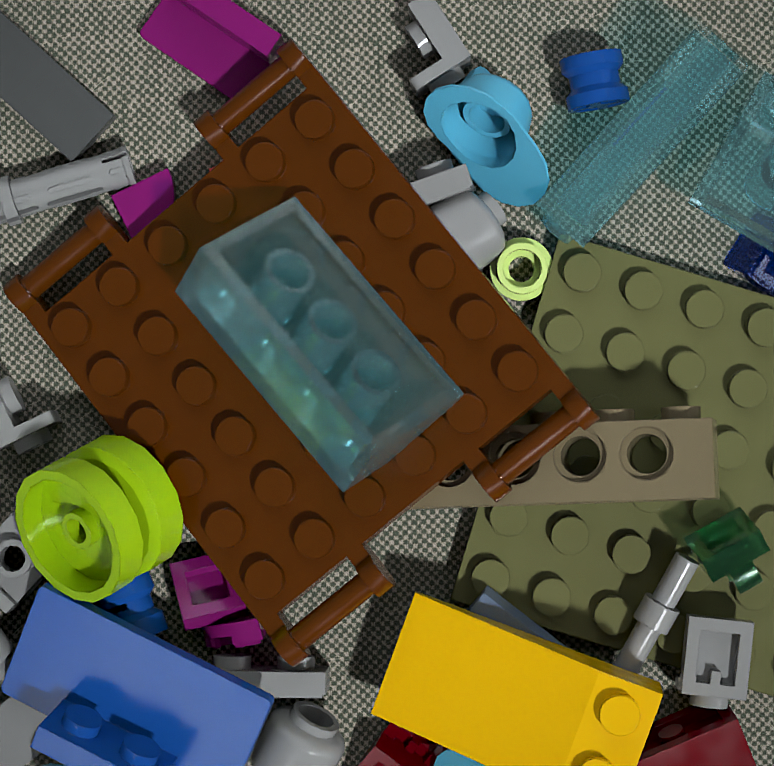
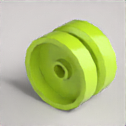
M102 435L69 453L66 457H62L24 478L16 494L15 519L24 548L36 569L54 588L74 600L95 603L112 595L131 583L136 576L150 571L172 557L182 540L183 514L174 485L164 467L145 447L125 436Z

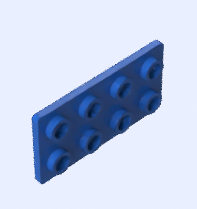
M49 582L38 589L1 686L4 694L47 715L38 726L30 747L66 766H246L274 703V697L270 693L89 602L70 598L54 588Z

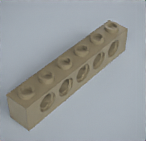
M700 406L662 407L661 419L635 420V409L595 410L600 416L598 421L585 431L581 427L573 431L535 462L528 474L513 480L510 483L512 491L498 502H495L485 492L468 468L466 473L459 479L450 480L446 478L409 510L720 500L717 421L713 417L701 418ZM556 411L530 413L531 425H511L485 446L483 450L495 462L506 453L511 445L522 440ZM645 437H658L666 446V461L658 471L648 474L642 473L633 463V449ZM591 439L597 444L600 451L599 464L590 474L578 476L569 467V450L577 441Z

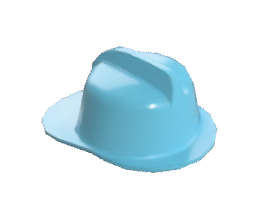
M479 66L471 70L459 85L450 84L438 87L426 97L423 113L428 127L449 149L460 165L466 163L472 180L482 191L487 192L501 203L517 207L533 205L546 194L550 181L548 167L538 146L528 134L532 120V110L528 98L520 88L509 80L493 75L486 68Z

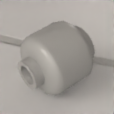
M467 191L429 205L481 270L503 252L506 240L501 225L507 221V218L498 202L487 192L483 191L477 196L475 193Z
M297 701L293 705L278 707L269 715L251 753L252 766H337L345 750L344 738L338 730L339 722L329 711L312 702Z

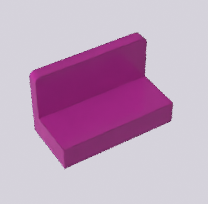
M161 0L140 31L141 37L146 42L230 99L275 61L278 56L276 50L284 44L281 34L231 0Z

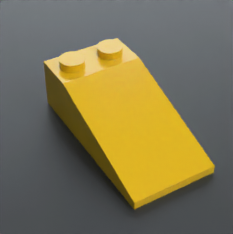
M416 591L371 714L485 766H637L661 703L663 691L658 681Z

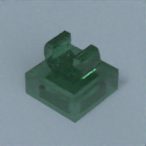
M740 507L683 538L692 556L713 583L726 576L730 582L733 581L737 591L742 594L763 582L753 560L770 551V548L760 529Z

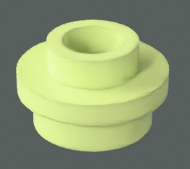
M525 237L510 239L506 241L503 252L490 263L492 283L503 296L511 300L528 301L534 299L543 292L552 258L547 249L533 239ZM525 258L530 261L533 266V274L529 280L519 282L511 277L509 265L514 259Z

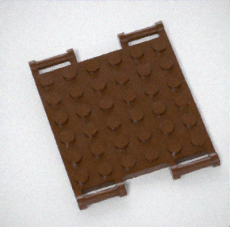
M290 38L276 50L279 57L217 111L212 113L210 110H207L193 122L200 134L222 157V162L132 239H129L114 218L102 206L96 205L83 217L85 224L24 277L16 274L2 286V289L11 303L33 325L117 436H125L145 447L164 467L177 491L184 525L270 636L271 642L280 656L288 664L295 667L311 654L309 647L373 594L381 597L396 585L390 572L367 544L464 464L471 470L473 476L485 492L495 502H498L512 491L510 483L578 427L585 431L598 421L600 416L296 42ZM297 76L307 89L243 144L239 145L231 135V132ZM103 243L112 256L50 308L41 295ZM553 392L563 406L493 462L483 448ZM349 559L358 574L293 626L283 612Z

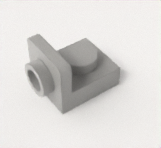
M436 0L411 1L407 6L409 16L413 22L404 28L423 59L434 54L438 60L410 79V86L417 98L438 87L450 84L459 85L466 77L462 70L471 65V55Z
M10 376L0 378V450L14 446L18 455H21L53 440L49 428L63 421L57 410H49L22 423L18 413L26 410L25 404Z
M686 613L680 673L675 675L674 686L681 694L690 695V705L710 709H727L729 699L747 700L754 622L751 620Z

